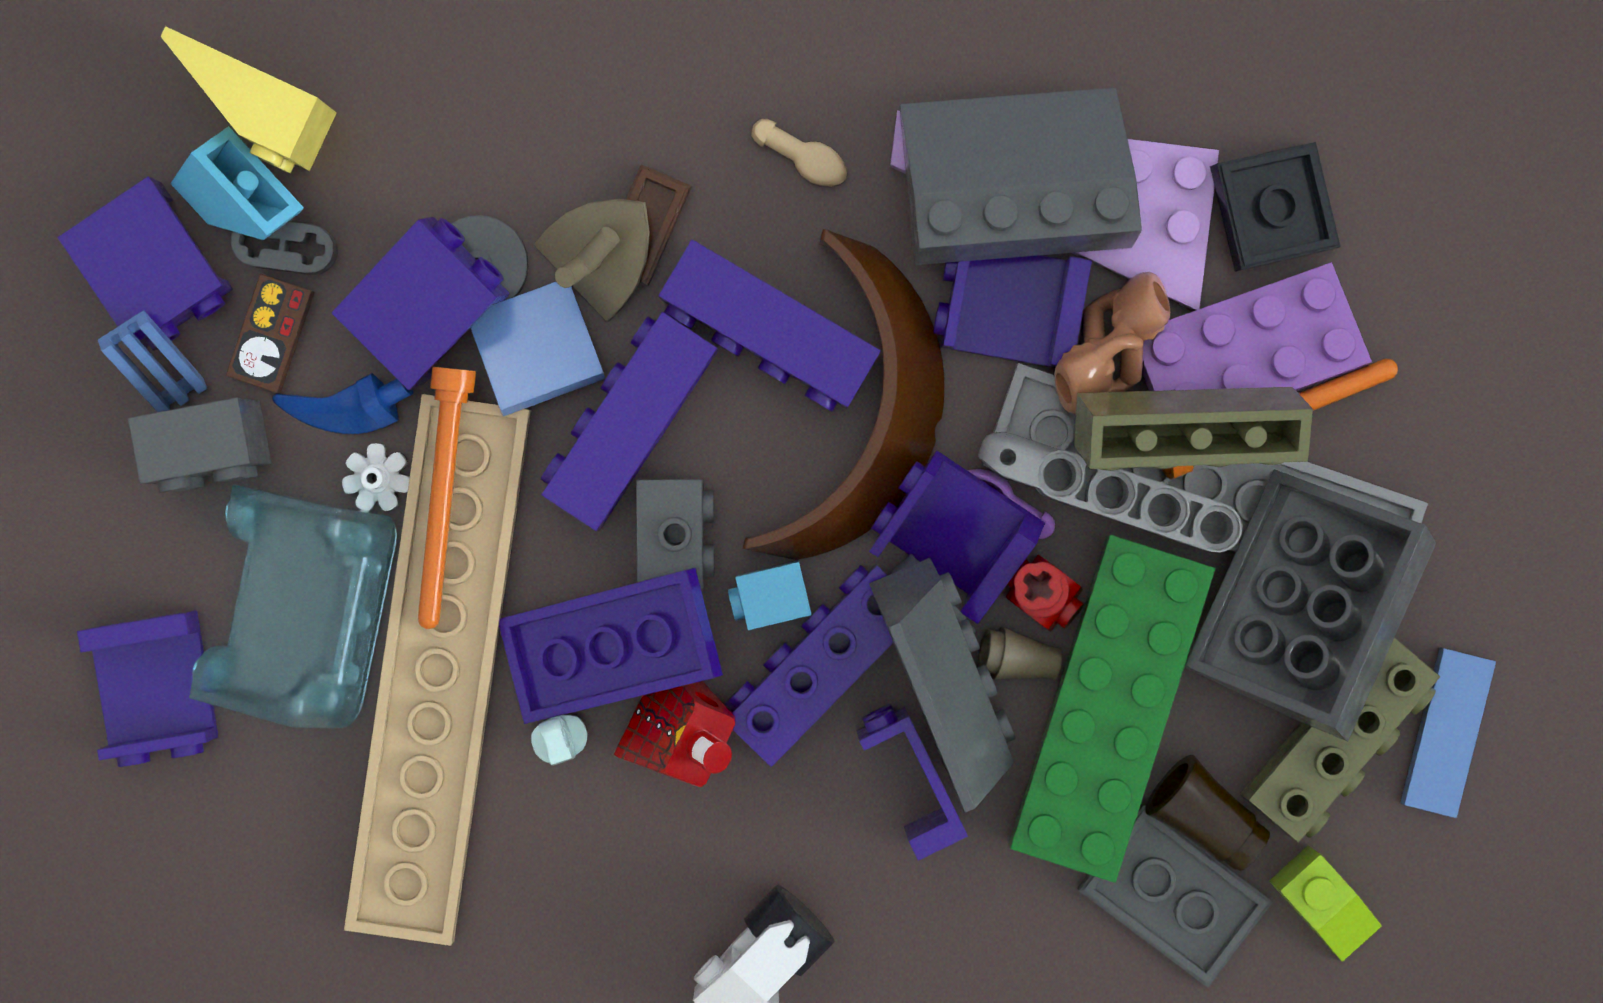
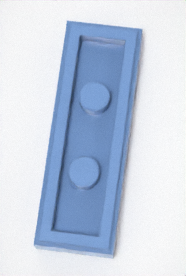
M1439 647L1434 672L1440 678L1432 686L1436 690L1434 697L1423 710L1400 801L1401 804L1457 818L1496 661Z

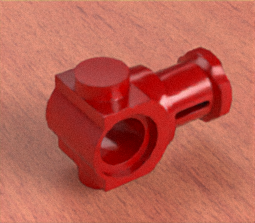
M1039 554L1032 563L1025 559L1007 584L1011 590L1005 598L1049 632L1057 624L1066 629L1084 606V603L1077 598L1083 591L1082 587Z

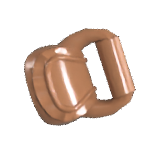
M1151 272L1137 274L1129 279L1121 289L1100 296L1084 308L1082 314L1084 343L1100 345L1116 336L1126 334L1137 335L1143 342L1147 339L1153 340L1158 332L1163 331L1170 318V304L1160 278ZM1111 308L1113 311L1112 326L1114 330L1105 336L1104 312Z
M1126 334L1116 336L1100 345L1090 343L1073 345L1069 352L1063 353L1062 358L1056 365L1054 374L1057 394L1063 408L1069 413L1076 414L1077 393L1125 392L1140 382L1142 379L1143 340L1137 335ZM1121 352L1120 377L1113 380V372L1115 371L1113 357Z

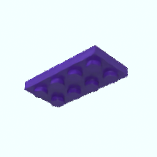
M696 568L500 618L499 628L524 724L723 675Z

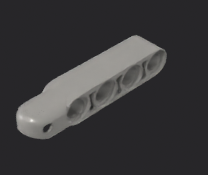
M993 432L986 435L977 456L993 472L1000 474L1004 478L1034 487L1041 495L1049 499L1201 550L1218 553L1230 550L1237 544L1242 534L1243 526L1240 516L1235 509L1224 503L1123 469L1111 471L1089 469L1081 455L1063 451L1012 433ZM1003 450H1008L1012 456L1010 463L1007 465L1000 461V454ZM1054 459L1065 461L1072 472L1071 481L1068 486L1058 491L1049 488L1043 476L1045 467ZM1112 476L1121 483L1123 497L1116 506L1106 508L1097 500L1096 488L1102 479ZM1165 494L1173 501L1175 510L1172 519L1168 523L1159 526L1149 517L1148 508L1154 497ZM1216 511L1225 519L1226 531L1221 539L1210 543L1202 536L1201 522L1207 514Z

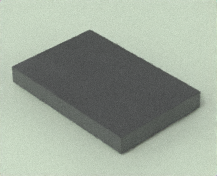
M1141 803L1116 883L1088 874L1077 889L1208 988L1273 902L1224 864L1213 858L1200 846L1173 828L1145 813L1146 806Z

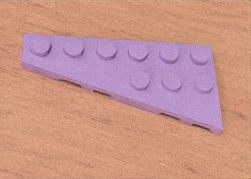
M897 110L890 167L906 174L900 111ZM1128 139L1137 181L1142 232L1132 248L1075 252L1072 254L1082 259L1092 260L1093 264L1109 269L1127 279H1131L1143 272L1154 273L1160 278L1169 299L1178 302L1179 305L1192 311L1199 310L1215 187L1210 166L1218 163L1219 150Z

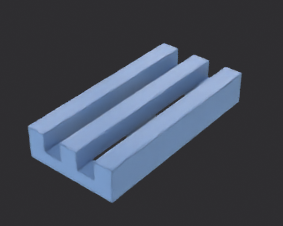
M144 310L98 339L101 351L157 412L171 410L169 405L175 401L180 406L189 401L187 393L193 389L198 394L207 389L201 374ZM141 329L184 378L176 382L133 333ZM122 341L165 388L164 391L160 393L117 345L119 342Z

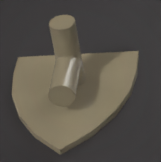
M617 198L589 202L566 212L550 225L534 243L535 247L557 269L555 272L556 282L563 288L573 286L606 322L610 321L626 304L642 277L647 262L650 235L646 202Z

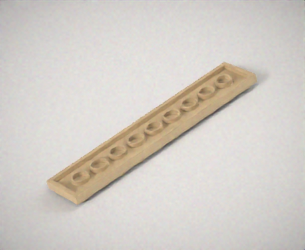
M422 394L344 930L452 946L455 939L500 630L499 620L502 616L531 410L522 409L503 416L499 405L474 401L462 403L440 621L435 628L425 629L418 622V611L440 401L434 400L435 396Z

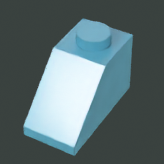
M228 126L191 152L170 184L207 224L265 240L297 216L304 207L257 156L249 153L250 149Z

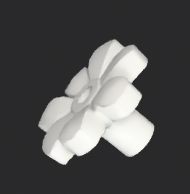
M370 444L367 448V458L355 452L346 460L347 467L354 474L342 479L343 489L348 494L359 492L356 506L364 511L372 510L376 501H378L382 510H393L399 506V500L395 492H408L410 477L399 474L407 466L408 462L405 456L400 452H396L387 458L386 447L383 444ZM374 474H376L377 481L375 483L372 480Z

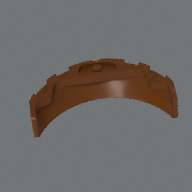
M826 229L822 230L819 245L832 248L847 264L863 288L873 310L883 351V390L879 413L868 444L853 470L842 484L820 505L796 521L763 535L752 538L745 537L743 549L793 560L817 556L852 542L871 530L872 525L888 502L896 507L900 504L906 493L900 490L899 486L916 461L924 466L928 463L936 443L935 427L942 419L944 406V368L937 335L933 334L934 326L921 298L903 273L874 246Z

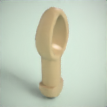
M760 119L753 125L751 136L754 141L761 147L766 145L794 161L800 175L810 183L832 187L840 185L846 180L847 169L845 163L831 147L821 142H802L776 127L777 123L769 119Z

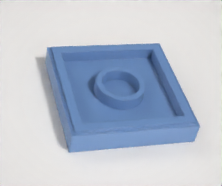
M557 282L491 305L471 326L474 339L503 416L606 379L572 287L563 288Z

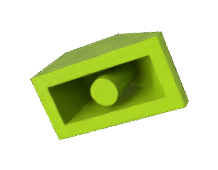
M1309 845L1269 880L1272 886L1342 962L1382 927L1355 891L1326 859Z

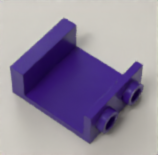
M148 176L57 238L117 326H120L144 310L165 335L173 341L180 335L177 329L178 326L193 316L199 321L218 311L225 304L222 297L232 291L233 288L228 280L216 275L169 205L173 199L163 184ZM141 329L133 333L146 348L150 346L152 351L158 350Z
M434 217L418 219L332 311V314L408 390L424 385L431 378L432 367H435L434 365L491 305L504 301L510 294L500 284L504 278L499 270L483 257H479L476 260L462 246L465 238L461 232L443 218H440L438 221Z
M1037 255L945 263L943 281L952 282L949 303H938L933 334L943 335L941 348L1056 368L1063 353L1069 352L1073 345H1077L1092 260L1069 257L1067 260Z
M936 450L926 466L916 461L899 486V489L906 493L900 504L896 507L888 502L877 517L871 529L879 535L869 552L879 557L887 544L891 542L907 554H912L919 562L930 558L939 575L949 572L954 584L968 593L960 612L978 624L1036 546L1045 522Z
M197 610L77 631L80 653L92 651L108 741V746L97 750L99 760L116 758L118 767L131 766L151 761L150 752L170 749L171 758L203 753V743L219 737Z
M888 704L862 718L864 727L856 730L863 750L865 751L895 735L905 732L942 807L904 826L908 841L917 860L919 861L968 837L905 707L894 711L892 705Z

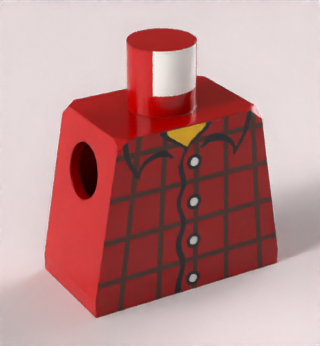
M703 681L642 695L613 755L654 772L701 788L707 783L711 773L722 772L731 761L732 751L726 743L735 726V716Z

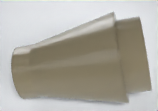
M1002 626L998 631L988 629L984 633L979 650L978 667L986 664L993 680L1029 678L1055 680L1061 668L1062 651L1060 648L1048 646Z

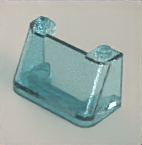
M233 484L230 501L225 511V518L230 534L238 540L249 542L228 645L210 647L197 659L193 667V681L189 698L290 727H347L357 718L364 701L396 546L397 532L395 523L392 518L378 513Z

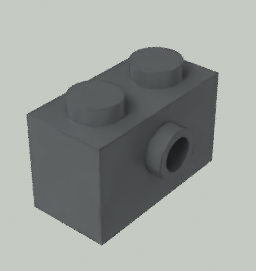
M704 479L636 480L637 583L696 568L700 588L703 589L704 577H714L715 574L714 544H704V523H714V490H704Z

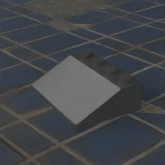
M1116 88L900 104L899 110L915 265L1126 249L1133 247L1142 232L1136 175Z
M1274 469L1186 661L1185 667L1292 719L1348 742L1435 548V539L1424 524Z

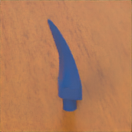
M371 373L356 381L355 384L329 397L316 398L274 394L272 400L286 413L310 426L334 433L362 434L380 428L383 429L398 421L399 416L396 403L413 395L414 391L413 389L408 390L397 378L384 384Z

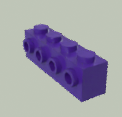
M692 239L659 294V298L668 303L664 311L665 314L690 329L693 328L696 321L715 331L711 341L739 357L743 348L762 359L758 369L783 384H786L790 376L809 387L804 395L805 397L833 412L837 404L846 409L848 408L881 352L878 348Z
M664 312L660 314L656 321L649 316L644 320L630 343L638 349L627 366L620 362L616 363L600 388L607 393V396L596 412L589 407L584 411L571 431V435L578 440L566 457L559 452L555 455L540 479L548 484L541 494L542 496L595 531H599L719 351L717 347Z
M876 564L869 571L862 565L856 568L838 587L845 595L831 610L824 604L820 605L801 625L807 634L793 648L784 642L763 664L769 673L755 687L746 681L725 703L735 716L733 731L770 767L800 739L893 643L869 585L873 581L888 576Z

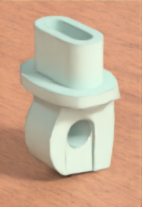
M564 714L549 718L540 723L532 732L531 743L536 755L554 766L574 759L584 749L588 731L584 722L578 716Z

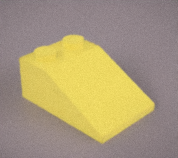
M165 26L161 34L162 39L238 135L253 143L249 153L290 174L294 165L310 171L337 113L318 97Z

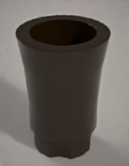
M1194 755L1184 757L1165 774L1153 790L1146 804L1145 813L1173 828L1200 846L1217 861H1224L1235 870L1243 871L1248 868L1266 847L1270 838V832L1256 821V815L1237 801L1218 783Z

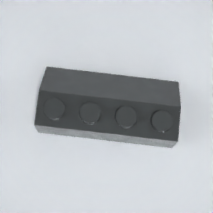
M928 558L873 581L869 585L941 760L966 813L975 809L1012 766L1014 760L1007 742L1016 738L1005 711L1002 709L994 712L989 698L997 695L998 692L986 664L976 668L971 652L980 649L968 619L958 622L952 606L961 603V599L951 575L947 572L939 576L931 559Z

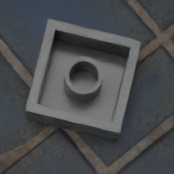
M237 397L128 418L140 484H158L159 493L169 491L180 492L205 487L203 477L213 475L214 482H233L258 477V466L272 464L259 400Z

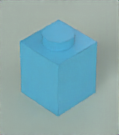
M799 560L736 575L737 587L728 589L735 621L745 619L748 630L812 615Z

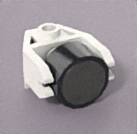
M777 885L744 918L747 928L728 947L719 958L717 955H714L696 973L694 980L698 984L694 989L693 1001L695 1003H779V989L794 974L802 976L833 945L835 940L824 924L809 908L787 889Z

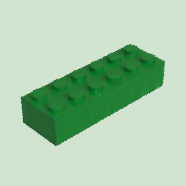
M1114 535L1106 536L1008 842L1010 849L1116 883L1216 568Z

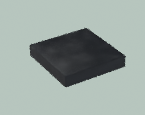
M1316 142L1210 166L1235 272L1340 247Z

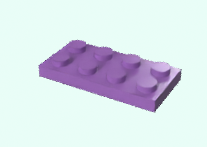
M1331 262L1168 320L1163 331L1158 332L1153 340L1147 339L1144 341L1142 374L1149 391L1293 387L1296 391H1300L1365 367L1372 360Z

